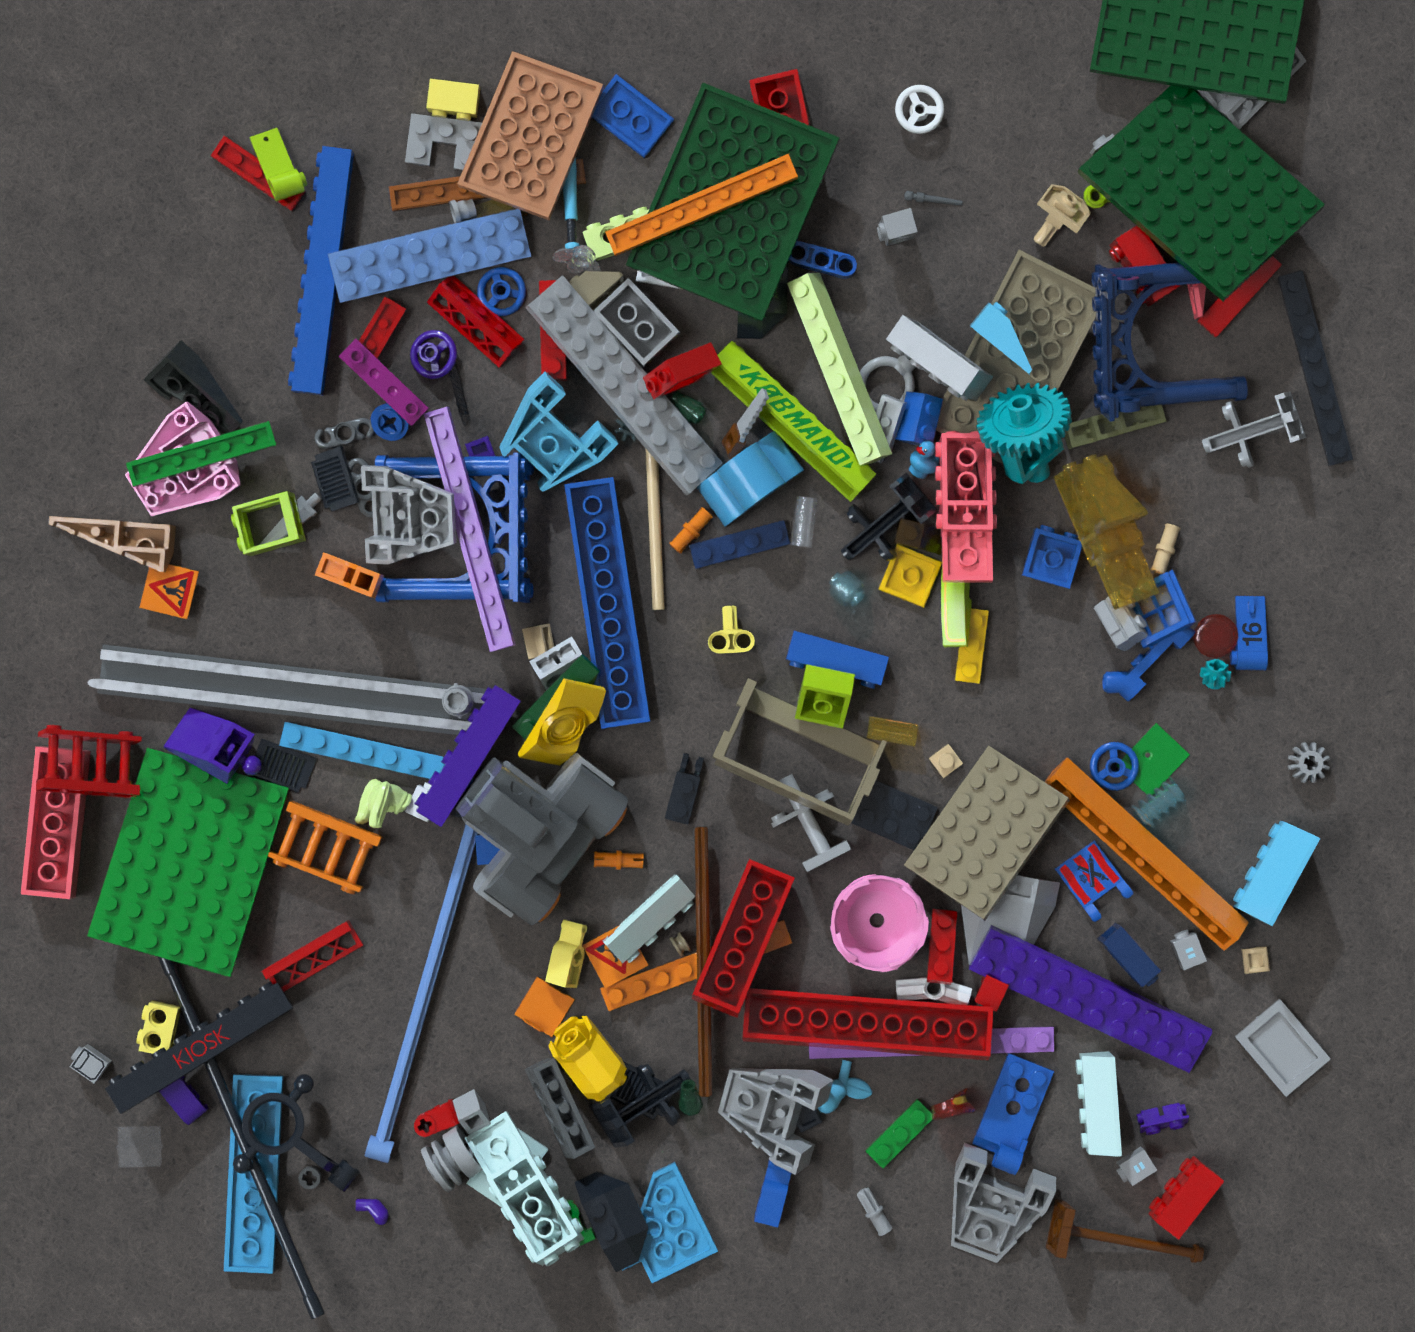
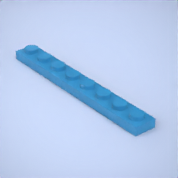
M289 722L284 723L279 745L430 779L435 771L440 772L444 766L441 763L442 756ZM473 776V778L471 779V781L469 782L467 788L472 784V782H473V780H474V776Z

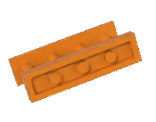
M289 801L286 811L291 813L290 817L292 820L279 853L271 851L268 854V857L273 859L272 863L284 868L288 864L339 884L344 892L353 895L355 892L360 893L363 886L356 884L369 849H373V846H380L383 836L297 802ZM306 818L314 822L313 826L315 828L303 859L300 862L288 857L301 821L304 822ZM331 828L337 831L336 835L338 837L323 871L310 865L323 832ZM350 837H354L360 840V848L346 880L333 874L346 841L350 840Z

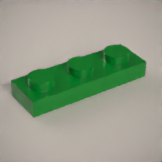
M916 1099L865 1151L884 1168L935 1116Z

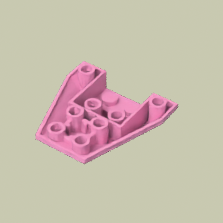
M185 402L166 416L137 459L220 436V433L208 417L189 402ZM233 458L133 488L149 514L155 516L223 498L240 486L238 463ZM127 472V473L125 474V476L127 477V479L129 480L130 484L132 485V482H131V479H130V476H129V472Z

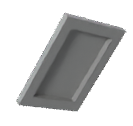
M1280 999L1235 1036L1285 1097L1297 1087H1300L1304 1081L1331 1059Z

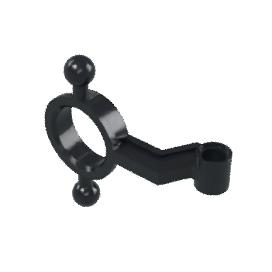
M307 1074L299 1075L294 1081L295 1088L289 1096L282 1093H266L255 1098L248 1105L242 1119V1130L250 1147L244 1154H239L234 1158L233 1168L236 1172L240 1174L249 1172L253 1166L252 1159L258 1152L266 1155H278L295 1147L324 1170L330 1172L331 1175L328 1177V1180L344 1192L359 1175L360 1171L350 1166L346 1160L342 1159L338 1164L301 1138L305 1123L303 1112L297 1101L302 1094H307L313 1089L314 1081L311 1076ZM271 1101L287 1105L293 1112L296 1122L291 1138L278 1146L262 1143L255 1136L252 1128L253 1116L257 1109Z

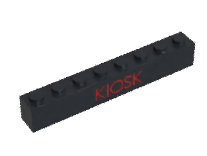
M271 981L258 989L260 993L252 998L250 994L237 1002L239 1005L232 1011L226 1008L218 1013L216 1021L211 1024L208 1021L203 1022L194 1028L196 1033L187 1037L184 1034L174 1040L175 1046L167 1051L164 1047L151 1055L153 1059L146 1064L142 1060L130 1067L132 1072L123 1077L122 1074H119L109 1080L110 1086L105 1088L119 1113H125L292 1010L293 1006L279 983L273 985Z

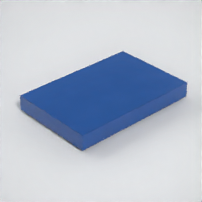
M617 74L602 91L592 116L596 122L643 158L647 156L674 121V118Z

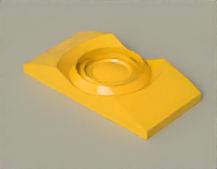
M564 678L518 752L519 758L559 766L566 762L577 752L581 735L586 727L597 720L604 701L605 688Z

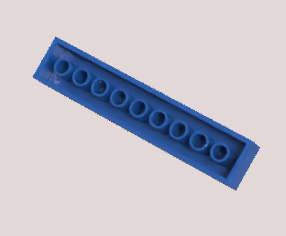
M614 478L564 484L591 662L600 670L595 685L604 687L606 690L599 712L601 729L649 722V707Z

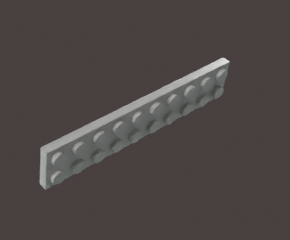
M563 275L525 307L685 495L690 494L722 464V461L665 395L653 399L643 379L647 373Z

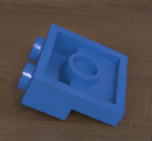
M1041 525L1040 529L1035 528L1027 551L1028 555L1022 576L1070 589L1083 541L1078 540V535L1072 533L1056 534L1054 533L1055 529Z

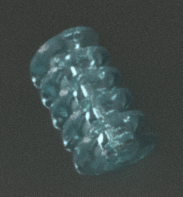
M1169 777L1171 785L1165 781L1161 783L1163 791L1157 787L1154 788L1155 797L1149 793L1146 794L1147 803L1142 799L1138 800L1140 809L1134 805L1131 806L1133 812L1145 826L1149 825L1155 828L1154 819L1163 822L1161 813L1170 816L1169 807L1175 810L1179 809L1177 801L1184 805L1186 804L1184 793L1171 777Z

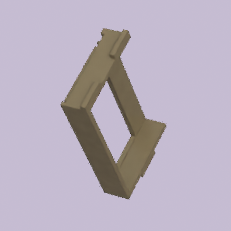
M748 678L736 704L740 708L729 732L724 730L712 758L716 759L714 765L849 826L854 819L863 796L868 797L880 771L876 766L887 742L882 740L878 745L846 729L795 719L797 707L756 689L757 682ZM745 710L867 765L868 767L848 813L725 757Z

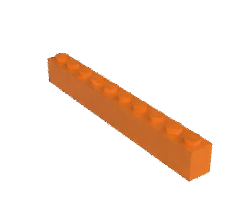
M1068 757L1051 772L1045 783L1070 799L1066 808L1222 950H1226L1239 940L1249 922Z

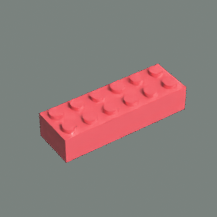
M37 746L35 748L21 894L72 899L76 897L86 795L36 791V781L45 777L48 767V747ZM58 748L57 775H60V779H69L72 774V749ZM87 750L82 751V777H84V781H88L91 751Z

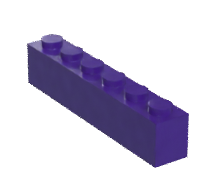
M496 685L492 689L490 687L486 689L481 697L484 703L479 710L474 708L467 719L471 722L467 730H460L454 740L458 743L453 752L450 750L446 752L441 761L444 764L440 772L435 771L428 781L431 787L426 794L421 792L414 803L418 806L416 812L440 827L446 821L521 702Z

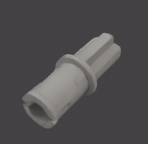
M870 1188L860 1190L857 1193V1197L867 1212L865 1216L870 1218L879 1236L887 1234L892 1230V1226L882 1211L884 1209L883 1206H879Z

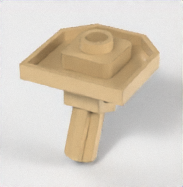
M1051 184L1037 203L1049 215L1034 236V240L1039 245L1046 246L1063 224L1077 233L1091 214L1085 201L1065 186Z

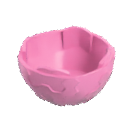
M872 874L858 878L841 891L834 902L830 931L837 950L849 963L851 962L856 966L872 971L887 972L897 970L909 961L924 945L929 921L920 896L911 888V885L900 878ZM874 913H880L884 917V922L880 927H874L870 924V917Z

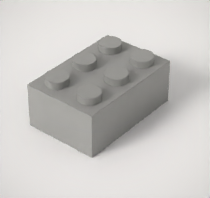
M629 278L594 310L598 318L643 368L680 335L675 326Z

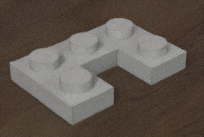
M411 113L405 163L430 166L433 142L457 145L454 170L463 171L482 123Z

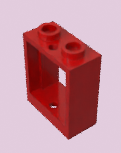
M710 342L664 361L644 376L643 379L653 399H657L700 381L722 365Z

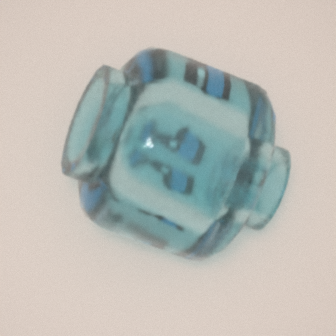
M850 571L842 574L837 572L829 581L831 585L830 596L844 607H855L866 594L864 582Z

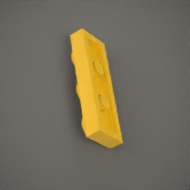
M971 609L968 647H959L955 681L980 684L989 613L987 610Z

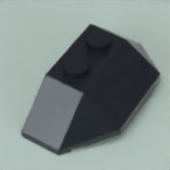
M788 264L763 322L738 312V339H762L787 315Z
M594 1172L574 1182L585 1213L615 1272L639 1262L649 1226L629 1183L599 1172Z

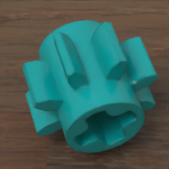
M1219 659L1206 661V666L1201 667L1200 677L1203 678L1202 684H1206L1210 689L1224 688L1226 682H1230L1231 671H1228L1229 665Z

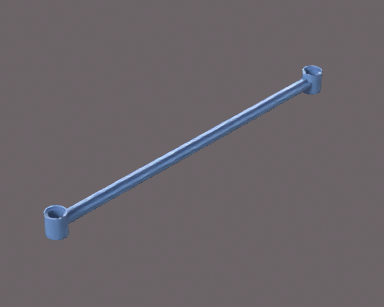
M465 825L378 1130L376 1136H370L365 1152V1157L389 1163L392 1147H394L395 1142L390 1141L475 847V835H478L468 825Z

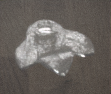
M586 245L576 246L573 249H559L552 258V260L557 262H566L569 273L601 270L600 265L595 260V252Z

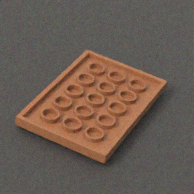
M512 51L457 183L458 187L550 220L604 85Z

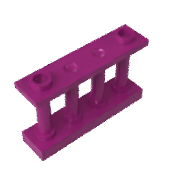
M357 339L339 355L356 374L411 426L428 409L419 398Z

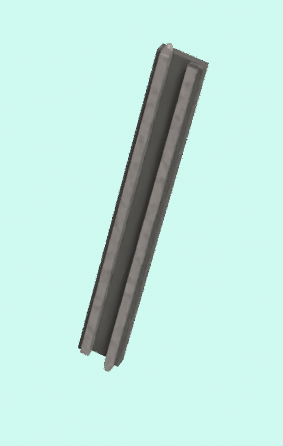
M104 644L100 659H102L100 679L88 681L89 686L98 688L97 693L453 735H458L461 729L467 730L471 723L467 719L474 708L480 709L484 703L481 697L486 691L484 688L467 687L473 694L474 706L467 715L459 719L448 714L442 705L444 692L449 687L454 686L450 684Z

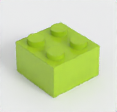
M806 664L795 719L843 729L852 695L855 674Z

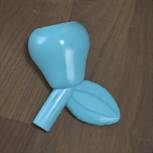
M842 1060L839 1078L833 1081L828 1101L817 1108L819 1111L825 1114L833 1112L845 1095L854 1099H864L872 1095V1090L865 1081L859 1078H849L852 1062Z

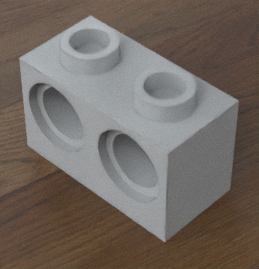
M911 208L882 216L877 227L880 242L885 241L886 246L914 239L918 232Z
M570 637L529 662L547 691L582 655V652L574 639Z

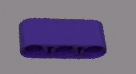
M183 1076L159 1092L183 1122L190 1125L207 1112L209 1108L207 1104L203 1105L199 1100V1094L191 1084L187 1085L183 1080L185 1078Z

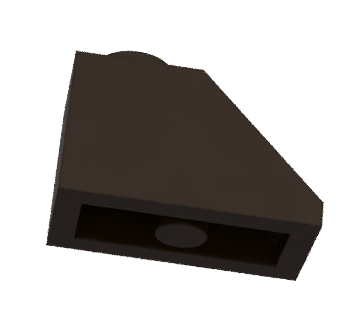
M901 518L898 522L893 544L941 555V529Z

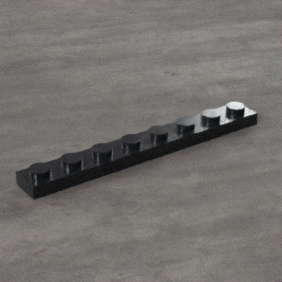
M1303 271L1279 276V286L1327 464L1331 466L1353 460Z

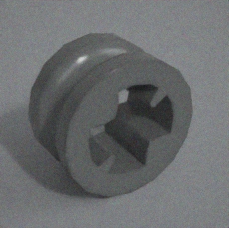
M314 1166L303 1168L298 1177L300 1185L305 1189H314L321 1182L322 1178L321 1172ZM307 1171H312V1175L317 1177L316 1181H312L313 1184H308V1180L303 1178L304 1174H308Z

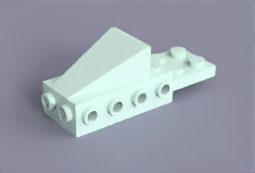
M505 1111L491 1120V1124L465 1137V1140L487 1176L486 1179L491 1185L488 1188L492 1196L496 1200L499 1199L502 1204L501 1211L508 1221H512L516 1237L526 1245L527 1250L525 1252L531 1262H536L542 1266H550L559 1260L558 1256L565 1251L567 1253L580 1246L579 1242L584 1239L581 1234L583 1227L577 1218L572 1219L568 1212L571 1210V1207L564 1197L560 1198L557 1183L552 1176L548 1177L543 1170L546 1168L544 1161L539 1155L535 1156L532 1154L509 1113Z

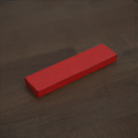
M223 136L210 156L274 199L258 158L226 136ZM305 192L277 202L293 211Z
M1272 256L1224 302L1218 298L1197 322L1216 338L1282 264Z

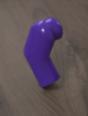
M356 1199V1211H369L375 1219L374 1222L378 1225H383L387 1222L388 1210L378 1199Z

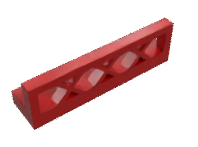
M454 275L443 280L427 301L433 309L499 368L525 340L502 318L488 309ZM440 294L447 300L448 307L443 306L436 300ZM456 312H460L465 316L466 323H461L457 319ZM474 329H479L483 332L484 339H479L475 335ZM492 345H497L504 351L501 358L493 351Z
M347 920L261 972L265 979L269 978L273 985L278 983L274 977L278 972L283 970L292 973L290 982L281 987L283 991H286L363 946V943L351 922ZM350 932L356 944L350 948L338 946L340 936ZM336 939L335 945L329 944L330 942ZM323 946L334 948L332 958L328 961L317 958L319 949ZM337 949L343 950V952L336 955ZM315 951L314 957L308 956ZM302 958L313 960L311 970L307 973L296 971L298 961ZM316 961L322 963L321 965L314 968ZM294 964L293 970L287 968ZM295 974L302 975L297 979L293 980Z

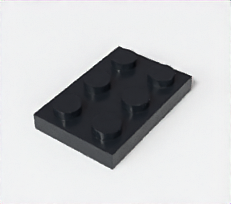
M875 780L869 796H863L851 823L915 850L928 832L938 807Z

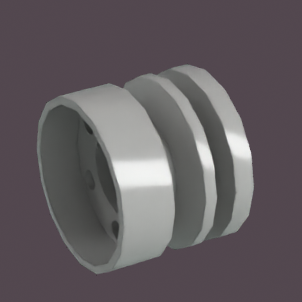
M458 1126L442 1135L445 1147L434 1140L431 1142L433 1150L427 1145L421 1149L425 1165L431 1176L448 1193L454 1189L453 1182L458 1186L463 1183L460 1171L471 1178L483 1170L469 1146L465 1147L464 1144L467 1143L465 1137L467 1136Z

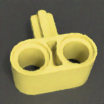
M724 606L722 608L723 630L714 632L709 637V648L714 653L719 654L740 653L751 650L755 639L751 632L738 629L737 607ZM746 634L750 637L751 642L747 648H740L737 645L736 640L739 635ZM718 635L726 639V646L721 650L715 649L712 646V639Z

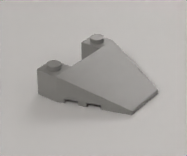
M731 1068L718 1113L740 1133L744 1132L753 1141L752 1144L757 1149L761 1148L770 1156L769 1160L773 1164L796 1175L809 1166L815 1144L794 1134L802 1105L816 1110L828 1101L834 1080L814 1070Z
M964 1143L955 1166L951 1246L997 1263L1017 1243V1239L1024 1232L1027 1233L1032 1224L1047 1212L1056 1192V1177L1033 1169L1025 1188H1021L984 1174L988 1151ZM955 1238L973 1244L980 1248L986 1249L988 1251L994 1252L998 1255L995 1256L987 1252L981 1251L979 1249L973 1248L971 1246L965 1245L963 1243L955 1241Z

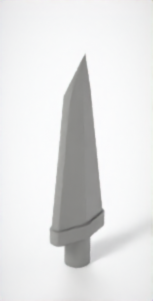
M316 492L308 500L303 496L297 499L302 524L317 514L313 507L322 499ZM284 517L259 545L282 539L288 535Z

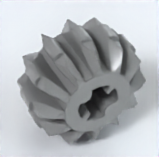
M1302 742V751L1298 747H1294L1293 751L1297 756H1288L1289 760L1295 761V764L1288 765V769H1297L1292 776L1294 778L1301 776L1302 783H1306L1308 778L1311 783H1316V775L1323 779L1325 775L1321 770L1330 769V766L1323 765L1324 761L1330 760L1329 756H1321L1325 752V748L1320 747L1317 749V743L1312 742L1309 747L1306 742ZM1309 756H1311V761L1314 762L1313 767L1309 766V769H1307L1304 760L1309 759Z

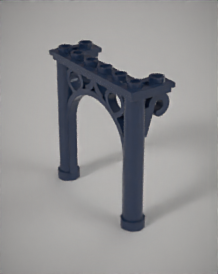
M1180 263L1109 269L1100 264L1095 265V272L1092 273V285L1095 287L1096 297L1092 298V308L1096 312V321H1093L1092 325L1093 334L1096 336V345L1093 346L1094 360H1097V370L1093 372L1094 383L1097 384V394H1094V406L1109 421H1115V418H1119V412H1137L1141 410V407L1225 399L1242 401L1247 398V381L1244 376L1160 382L1144 374L1134 358L1131 347V330L1135 315L1142 303L1152 293L1161 288L1201 283ZM1148 285L1137 296L1131 291L1138 289L1139 286ZM1125 293L1129 296L1132 303L1125 312L1117 313L1115 311V299L1119 294ZM1111 315L1118 320H1124V323L1119 322V327L1113 333H1111ZM1112 345L1117 346L1120 354L1125 355L1126 358L1119 357L1112 361ZM1121 364H1128L1132 369L1129 379L1124 383H1118L1116 381L1117 367ZM1138 377L1150 385L1149 387L1131 388Z

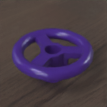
M439 330L426 331L416 338L411 347V363L417 373L425 378L436 379L443 377L455 365L457 359L456 345L453 339L445 332ZM432 337L443 340L438 345L427 342L420 346L425 340ZM449 347V360L440 369L439 359L441 353ZM434 350V356L430 358V352ZM418 353L423 361L431 364L432 371H428L420 365Z

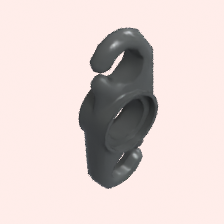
M358 418L341 422L334 427H327L325 432L331 437L328 443L321 441L323 434L321 429L315 433L314 439L318 447L331 449L348 445L355 440H363L365 435L359 431V427L362 424H366L369 427V431L366 434L368 438L372 437L375 431L372 428L370 419ZM346 426L351 429L352 435L348 440L343 441L338 437V431L341 427Z
M362 458L352 459L348 463L350 471L356 464L361 466L368 465ZM351 472L359 499V510L366 517L372 518L373 511L366 510V503L372 502V491L366 495L360 494L357 491V485L362 481L361 473Z

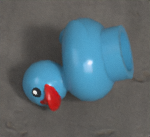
M925 440L910 456L911 465L909 471L915 477L925 479L928 474L935 473L936 466H939V457H935V445L931 441Z

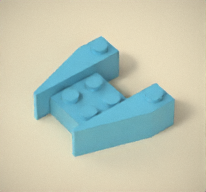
M546 371L527 389L500 445V450L504 457L515 448L544 474L537 482L542 492L601 462L618 445L616 437L598 420L579 438L550 411L566 393L563 387Z

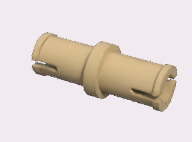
M1165 524L1160 544H1157L1155 548L1157 553L1150 569L1151 571L1158 574L1166 572L1171 555L1175 553L1174 546L1181 529L1180 527Z

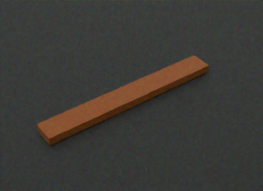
M577 159V185L586 184L583 159ZM460 176L389 186L393 212L449 204V201L452 200L458 202L487 197L458 187L457 183Z

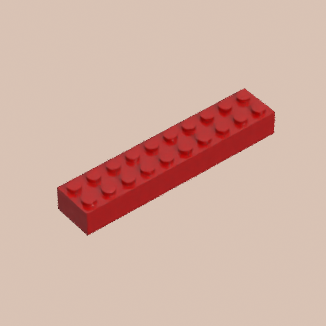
M750 988L745 1000L743 1041L989 1060L991 1057L993 1007Z

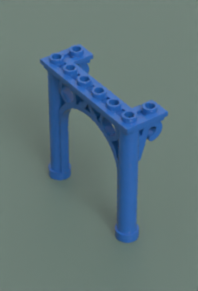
M513 453V455L505 457H463L471 486L479 493L487 508L490 523L488 547L491 558L496 553H501L505 558L504 571L501 574H496L503 600L530 603V598L533 597L534 591L533 584L530 583V578H524V572H527L528 567L527 558L524 557V548L527 547L528 543L527 533H524V523L528 519L527 509L524 508V498H527L528 487L524 480L530 481V475H533L534 465L521 453ZM377 455L375 459V466H387L416 479L441 478L436 457H389L388 455ZM470 476L492 477L487 480L483 487ZM501 481L505 485V498L503 501L496 503L490 497L489 492L494 483ZM509 505V523L504 521L501 512H496L495 507L504 508ZM509 533V552L503 548H495L496 543L501 544L502 538ZM467 572L455 578H383L376 601L475 600V596Z

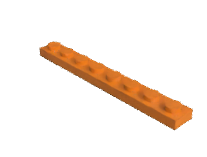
M789 154L608 230L605 233L614 255L617 256L796 180L798 175Z
M784 920L777 922L765 953L792 944ZM697 952L625 978L606 989L601 987L600 990L608 1011L697 979Z

